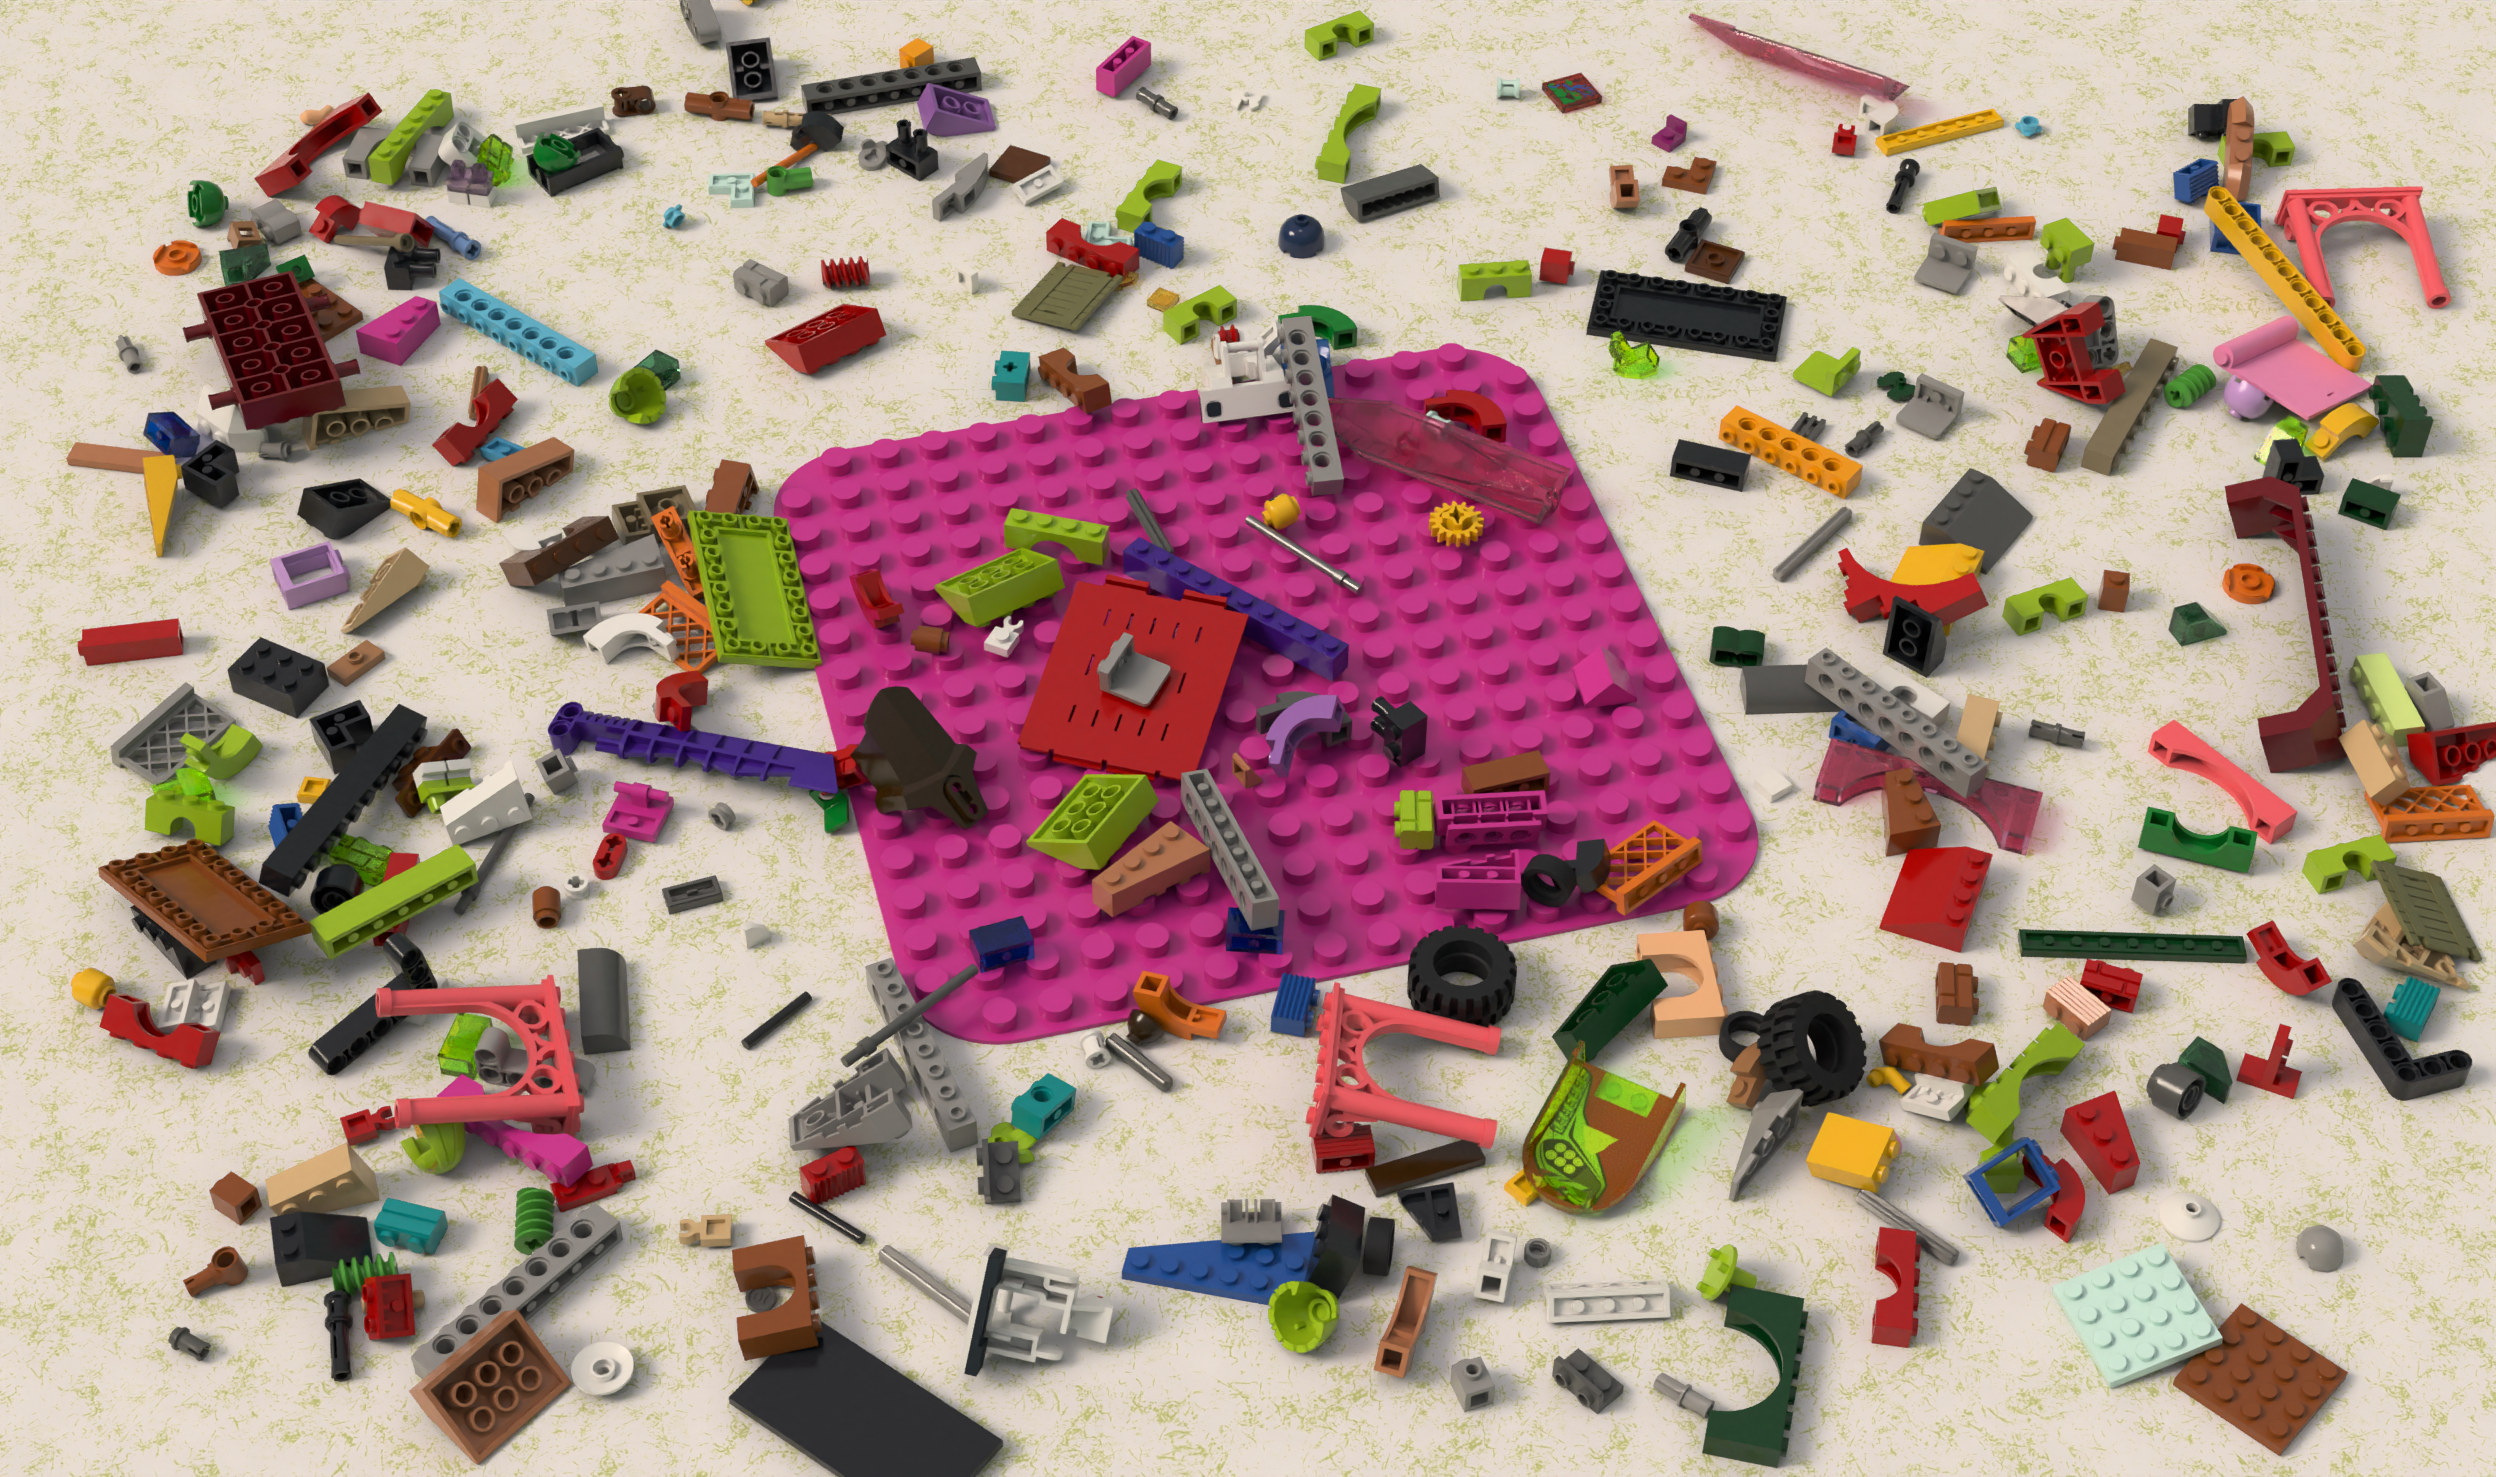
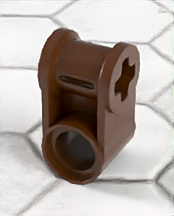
M648 86L618 87L611 91V97L614 99L612 112L615 116L647 115L655 110L654 95L652 89Z

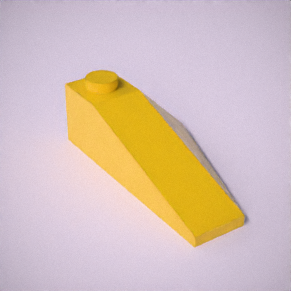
M174 455L143 458L144 486L157 557H162L178 491V479H182L181 465L175 464Z

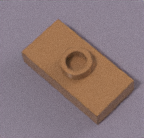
M365 640L328 666V675L347 687L386 659L385 653L368 640Z

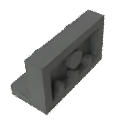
M982 1139V1148H976L977 1166H983V1177H978V1195H984L985 1204L1021 1202L1018 1141L988 1143V1139Z
M1579 1348L1566 1359L1560 1356L1554 1359L1552 1377H1554L1556 1383L1562 1388H1567L1583 1406L1589 1407L1596 1414H1599L1623 1393L1624 1386Z

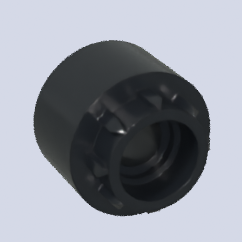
M335 864L326 867L319 872L310 896L311 905L320 915L362 894L365 889L364 881L358 872L349 865Z

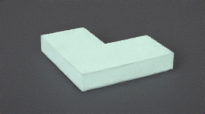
M755 173L709 174V195L731 194V208L754 207L755 187L752 186L751 180L755 178Z
M1088 221L1085 241L1094 245H1111L1120 241L1132 246L1131 237L1110 236L1111 222Z

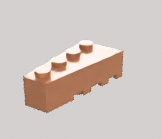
M552 437L479 467L476 511L498 523L503 519L504 513L509 510L514 512L520 508V502L528 497L531 499L536 497L543 486L550 487L572 472L574 449L557 438Z
M1169 821L1092 880L1093 903L1114 917L1144 903V898L1151 895L1159 896L1166 892V888L1176 883L1182 885L1189 882L1190 877L1198 873L1203 875L1210 872V848Z

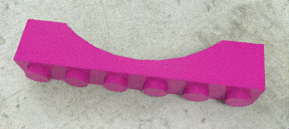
M461 1074L440 1092L437 1097L485 1095L481 1084ZM502 1120L464 1122L467 1133L478 1135L488 1145L497 1146L510 1158L521 1160L531 1170H538L545 1174L553 1183L558 1182L567 1188L573 1185L593 1166L588 1146L567 1133L536 1134L519 1130Z

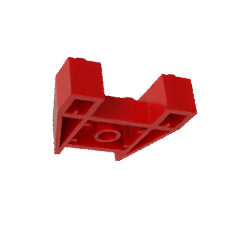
M2099 302L2079 303L2039 323L2022 334L2023 338H2033L2045 376L2037 381L2038 386L2088 404H2108L2126 392L2119 369H2093L2084 337L2089 336L2106 325Z

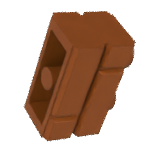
M2048 418L2043 419L2040 426L2035 425L2031 436L2033 441L2028 440L2024 454L2028 455L2027 465L2038 469L2041 467L2042 470L2053 473L2068 444L2071 425L2062 422L2057 423L2055 420Z
M1940 962L1938 964L1935 977L1936 1021L1938 1023L1950 1025L1954 1023L1955 1025L1969 1026L1972 1016L1978 1015L1979 998H1974V994H1977L1978 977L1973 976V967L1970 964L1958 963L1954 965V963Z

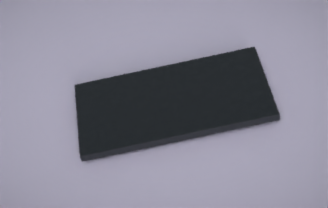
M1601 270L1586 335L1776 362L1787 297L1776 293L1766 294L1754 290L1745 291L1733 289L1732 287L1710 286L1706 283L1696 284L1684 280L1675 281L1663 279L1662 277L1640 276L1636 273L1626 274L1614 270Z
M822 1321V1332L817 1333L818 1346L770 1355L728 1397L729 1404L837 1477H975L1003 1447L1002 1439Z

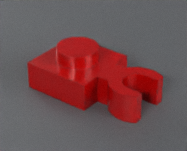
M1843 124L1838 125V131L1834 133L1832 153L1854 156L1857 135H1854V125H1851L1849 130L1843 129Z
M381 1107L372 1115L369 1109L341 1117V1125L348 1144L353 1146L377 1138V1130L390 1131L395 1129V1118L385 1119L393 1116L391 1107Z

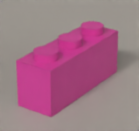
M1135 36L1129 38L1096 68V90L1116 97L1151 65V43Z

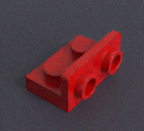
M411 1273L365 1278V1284L362 1286V1298L367 1308V1315L364 1318V1329L369 1336V1340L415 1335Z

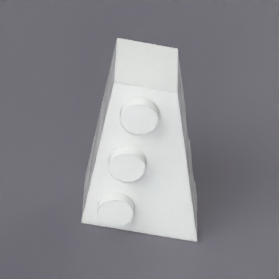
M511 759L504 763L505 767L494 775L489 773L483 777V782L473 789L467 788L440 806L453 846L533 819Z

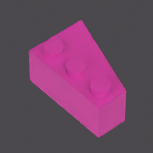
M415 296L356 330L360 353L402 366L441 325L437 302Z
M1519 849L1510 850V855L1495 857V854H1488L1485 860L1471 862L1468 858L1436 865L1435 908L1474 910L1520 909L1521 874Z

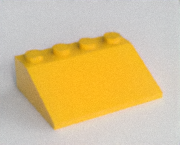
M1961 543L1908 546L1890 582L1908 585L1936 584L1954 580L1972 572L1977 579L1981 571L1985 551ZM1955 622L1943 627L1945 636L1949 635Z

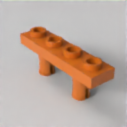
M671 506L652 516L651 519L689 595L698 600L704 596L694 546L675 507Z

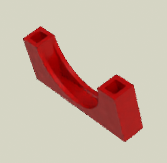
M369 92L339 105L254 179L268 197L298 185L313 172L308 166L309 163L349 133L368 124L382 112V109Z

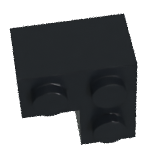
M2222 99L2217 104H2193L2188 108V135H2196L2197 139L2209 138V135H2218L2219 139L2222 136H2226L2228 108L2230 103L2237 99Z
M2275 439L2272 441L2263 478L2272 476L2297 486L2300 489L2301 495L2319 494L2324 474L2317 457L2304 456L2298 439Z
M215 440L181 465L185 489L222 509L240 495L235 475L240 470L235 450L228 445Z
M360 700L309 719L314 741L334 774L340 773L357 753L356 746L367 742L374 733L370 715Z

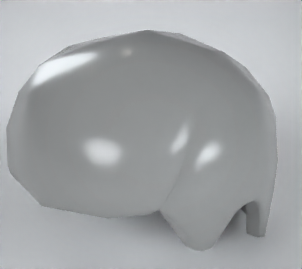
M2324 1225L2307 1227L2298 1235L2296 1242L2299 1258L2304 1257L2307 1260L2310 1269L2327 1272L2337 1269L2342 1264L2344 1253L2343 1240L2335 1230Z

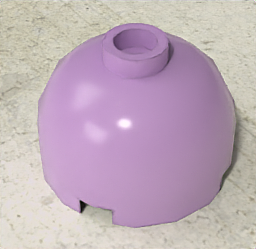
M2233 374L2227 382L2223 393L2224 402L2230 407L2228 413L2239 420L2243 416L2254 419L2264 415L2274 400L2272 398L2268 401L2263 399L2266 394L2243 379L2240 383L2236 382L2237 376Z

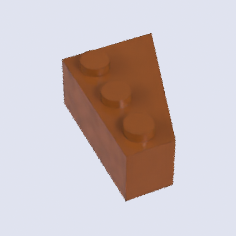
M1911 767L1885 772L1881 799L1885 827L1886 857L1907 853L1909 849L1937 847L1941 823Z

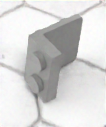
M1921 373L1916 381L1914 397L1897 414L1896 421L1928 437L1938 439L1961 414L1965 392Z
M1125 632L1118 641H1114L1110 654L1106 660L1103 659L1097 669L1100 690L1142 707H1148L1171 673L1169 665L1136 653L1133 635Z

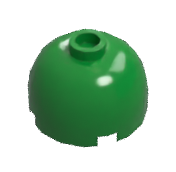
M541 132L538 135L533 147V157L545 174L551 175L577 164L581 152L578 150L576 153L573 150L575 146L573 143L553 133L549 137L544 136L545 132Z
M192 180L189 185H194L193 191H188L187 195L189 216L195 217L197 221L192 224L195 227H206L218 223L224 216L225 210H228V197L224 196L222 189L213 182Z

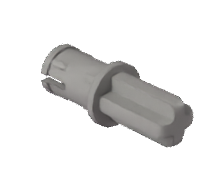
M119 335L116 345L119 349L120 359L125 362L129 373H139L143 365L138 357V349L133 346L128 336L123 337V335Z
M1665 1373L1658 1375L1653 1387L1676 1401L1678 1407L1683 1405L1700 1415L1703 1419L1709 1416V1411L1715 1405V1401L1694 1391L1692 1385H1684Z

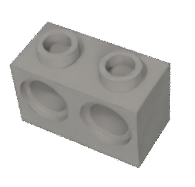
M599 601L547 609L551 635L592 629L602 622Z

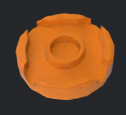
M176 240L171 242L172 245L168 246L165 244L161 245L153 255L156 270L168 276L188 274L194 271L202 261L201 252L197 245L186 240Z
M2243 563L2236 564L2232 569L2229 570L2228 568L2225 571L2222 586L2226 594L2238 602L2260 604L2272 597L2275 581L2270 573L2267 575L2262 567Z

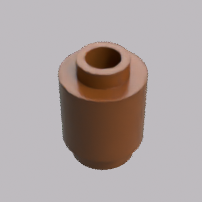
M919 625L917 630H912L910 644L914 645L915 651L939 655L941 652L947 653L950 632H945L942 628Z
M550 886L540 887L532 894L533 919L538 927L543 929L554 928L561 919L560 892Z

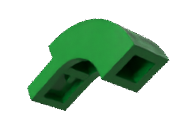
M1319 305L1298 306V312L1278 315V322L1281 324L1283 318L1311 316L1315 336L1328 339L1333 350L1357 346V326L1348 316L1338 310Z

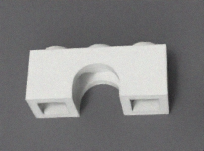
M2031 250L2007 257L2004 276L2024 297L2052 298L2059 303L2061 300L2068 303L2071 289L2057 276L2049 279L2041 278L2044 263Z
M1885 664L1870 677L1871 680L1938 728L1947 721L1950 701L1889 665Z

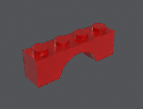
M1061 218L1046 232L1047 251L1090 269L1111 273L1112 278L1116 274L1124 277L1122 282H1125L1140 268L1138 248L1120 241L1111 245L1091 244L1081 237V225Z
M498 378L486 385L472 400L477 413L475 427L457 422L446 429L432 446L452 466L459 462L465 464L474 456L475 453L472 450L475 447L477 449L480 448L488 440L486 437L488 432L492 434L501 425L499 420L507 418L514 411L512 406L518 399Z
M126 993L109 994L99 1026L110 1031L109 1035L111 1037L122 1040L130 1039L133 1041V1045L138 1048L154 1049L157 1051L156 1055L166 1059L176 1058L181 1061L180 1065L191 1069H197L198 1066L211 1065L221 1033L200 1023L193 1022L180 1023L171 1034L167 1035L161 1032L154 1024L150 1014V1003Z
M1879 1228L1875 1249V1270L1888 1276L1895 1284L1897 1292L1888 1298L1876 1300L1872 1318L1871 1343L1908 1348L1911 1336H1917L1918 1318H1913V1311H1918L1919 1293H1914V1287L1919 1285L1920 1269L1915 1268V1262L1919 1263L1921 1244H1916V1231Z

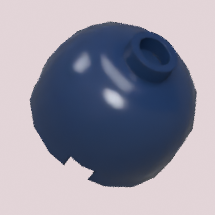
M1304 214L1294 215L1286 219L1280 227L1278 246L1283 253L1285 250L1293 258L1305 259L1314 257L1317 251L1320 249L1322 251L1324 248V230L1319 221L1314 217Z

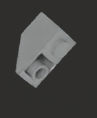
M2429 671L2408 678L2405 689L2419 713L2425 729L2431 731L2453 728L2455 723L2445 688Z

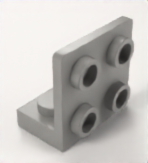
M1933 233L1930 239L1928 256L1916 272L1914 280L1946 292L1958 294L1974 269L1978 246Z

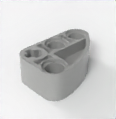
M680 0L682 15L697 43L704 44L721 40V30L710 0Z
M2089 295L2083 302H2099L2106 324L2101 327V331L2099 328L2089 336L2084 337L2094 369L2114 364L2118 359L2119 351L2113 300L2108 296Z

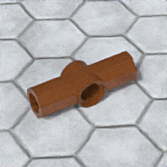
M716 91L710 95L687 92L684 108L687 112L710 115L715 121H725L729 118L752 121L755 103L752 100L730 98L723 91Z

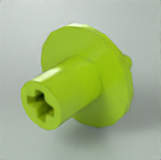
M1727 1244L1719 1250L1711 1248L1709 1256L1712 1259L1705 1271L1702 1282L1700 1281L1696 1286V1289L1701 1291L1704 1299L1708 1301L1715 1300L1723 1290L1730 1293L1731 1284L1755 1289L1757 1277L1736 1266L1738 1257L1736 1247Z

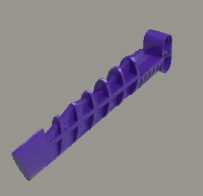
M578 702L564 704L548 727L553 750L559 748L564 756L573 753L581 740L596 742V751L617 754L620 759L646 757V762L652 764L659 757L675 758L674 766L676 768L683 767L690 760L702 764L703 772L706 773L715 769L732 777H760L762 782H765L769 777H791L788 786L834 794L839 793L833 754L691 729L690 731L680 732L676 727L666 724L644 722L638 719L630 720V718H621L620 716L612 717V715H603L602 713L594 714V712L583 710L582 705Z

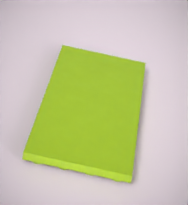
M689 510L687 519L718 662L815 669L816 666H821L822 660L793 540L790 535L788 519L763 517L753 514L739 515L730 512L716 513L705 510Z

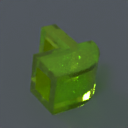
M1620 331L1611 334L1608 349L1610 355L1614 358L1613 371L1623 378L1644 379L1658 373L1660 357L1649 341L1631 347Z
M193 768L176 769V778L151 785L153 795L159 790H171L175 795H195L204 801L216 800L208 776Z

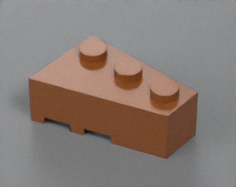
M721 460L719 468H716L714 471L712 490L709 489L706 495L707 505L705 511L716 513L730 512L742 515L744 509L750 510L752 502L749 499L752 494H757L759 491L751 464Z

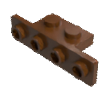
M452 729L438 746H423L413 753L412 760L398 771V776L391 783L397 791H400L395 797V801L408 818L415 817L426 804L420 801L412 774L421 763L463 759L471 749V745L459 729Z

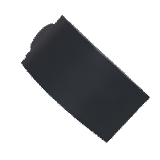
M820 111L805 113L802 117L801 125L796 126L791 133L790 146L797 151L813 140L826 152L842 141L844 127L827 113Z
M1605 839L1577 842L1576 859L1565 861L1573 869L1577 877V885L1582 894L1599 888L1609 876L1611 854ZM1552 879L1554 886L1560 887L1559 884L1554 879Z

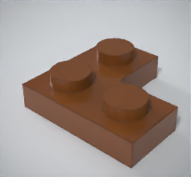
M1694 157L1690 170L1677 166H1667L1662 178V186L1706 195L1716 169L1717 161Z

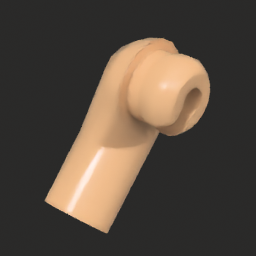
M326 105L320 111L306 110L300 115V120L304 124L317 125L334 109L332 106Z

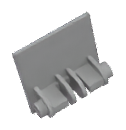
M1227 1199V1202H1221V1243H1229L1235 1246L1244 1243H1259L1262 1245L1282 1243L1281 1202H1275V1199H1260V1212H1257V1199H1254V1212H1248V1199H1245V1212H1242V1200Z

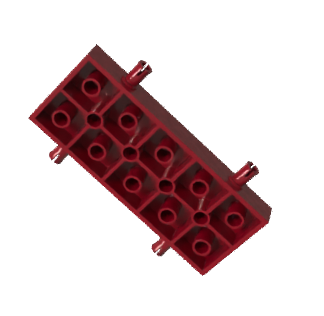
M293 271L197 293L204 323L186 328L183 327L186 342L189 343L190 341L207 337L211 339L230 386L228 391L208 395L212 411L235 405L239 409L246 430H259L267 425L283 424L291 419L311 417L315 413L335 411L340 407L346 406L340 378L361 373L357 359L338 364L332 362L311 312L331 308L327 293L305 298Z

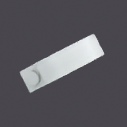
M627 613L608 618L594 626L583 636L589 653L606 665L622 651L637 646L649 647L671 662L680 656L676 647L677 641L667 632L664 621L648 614Z

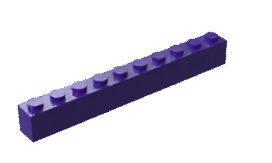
M1140 537L1123 550V573L1135 580L1150 582L1151 588L1178 601L1183 599L1185 589L1207 595L1228 597L1227 610L1249 614V620L1247 621L1243 636L1332 682L1348 667L1349 644Z

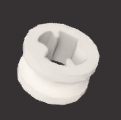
M573 873L564 879L563 883L567 898L577 901L589 895L590 887L586 875Z

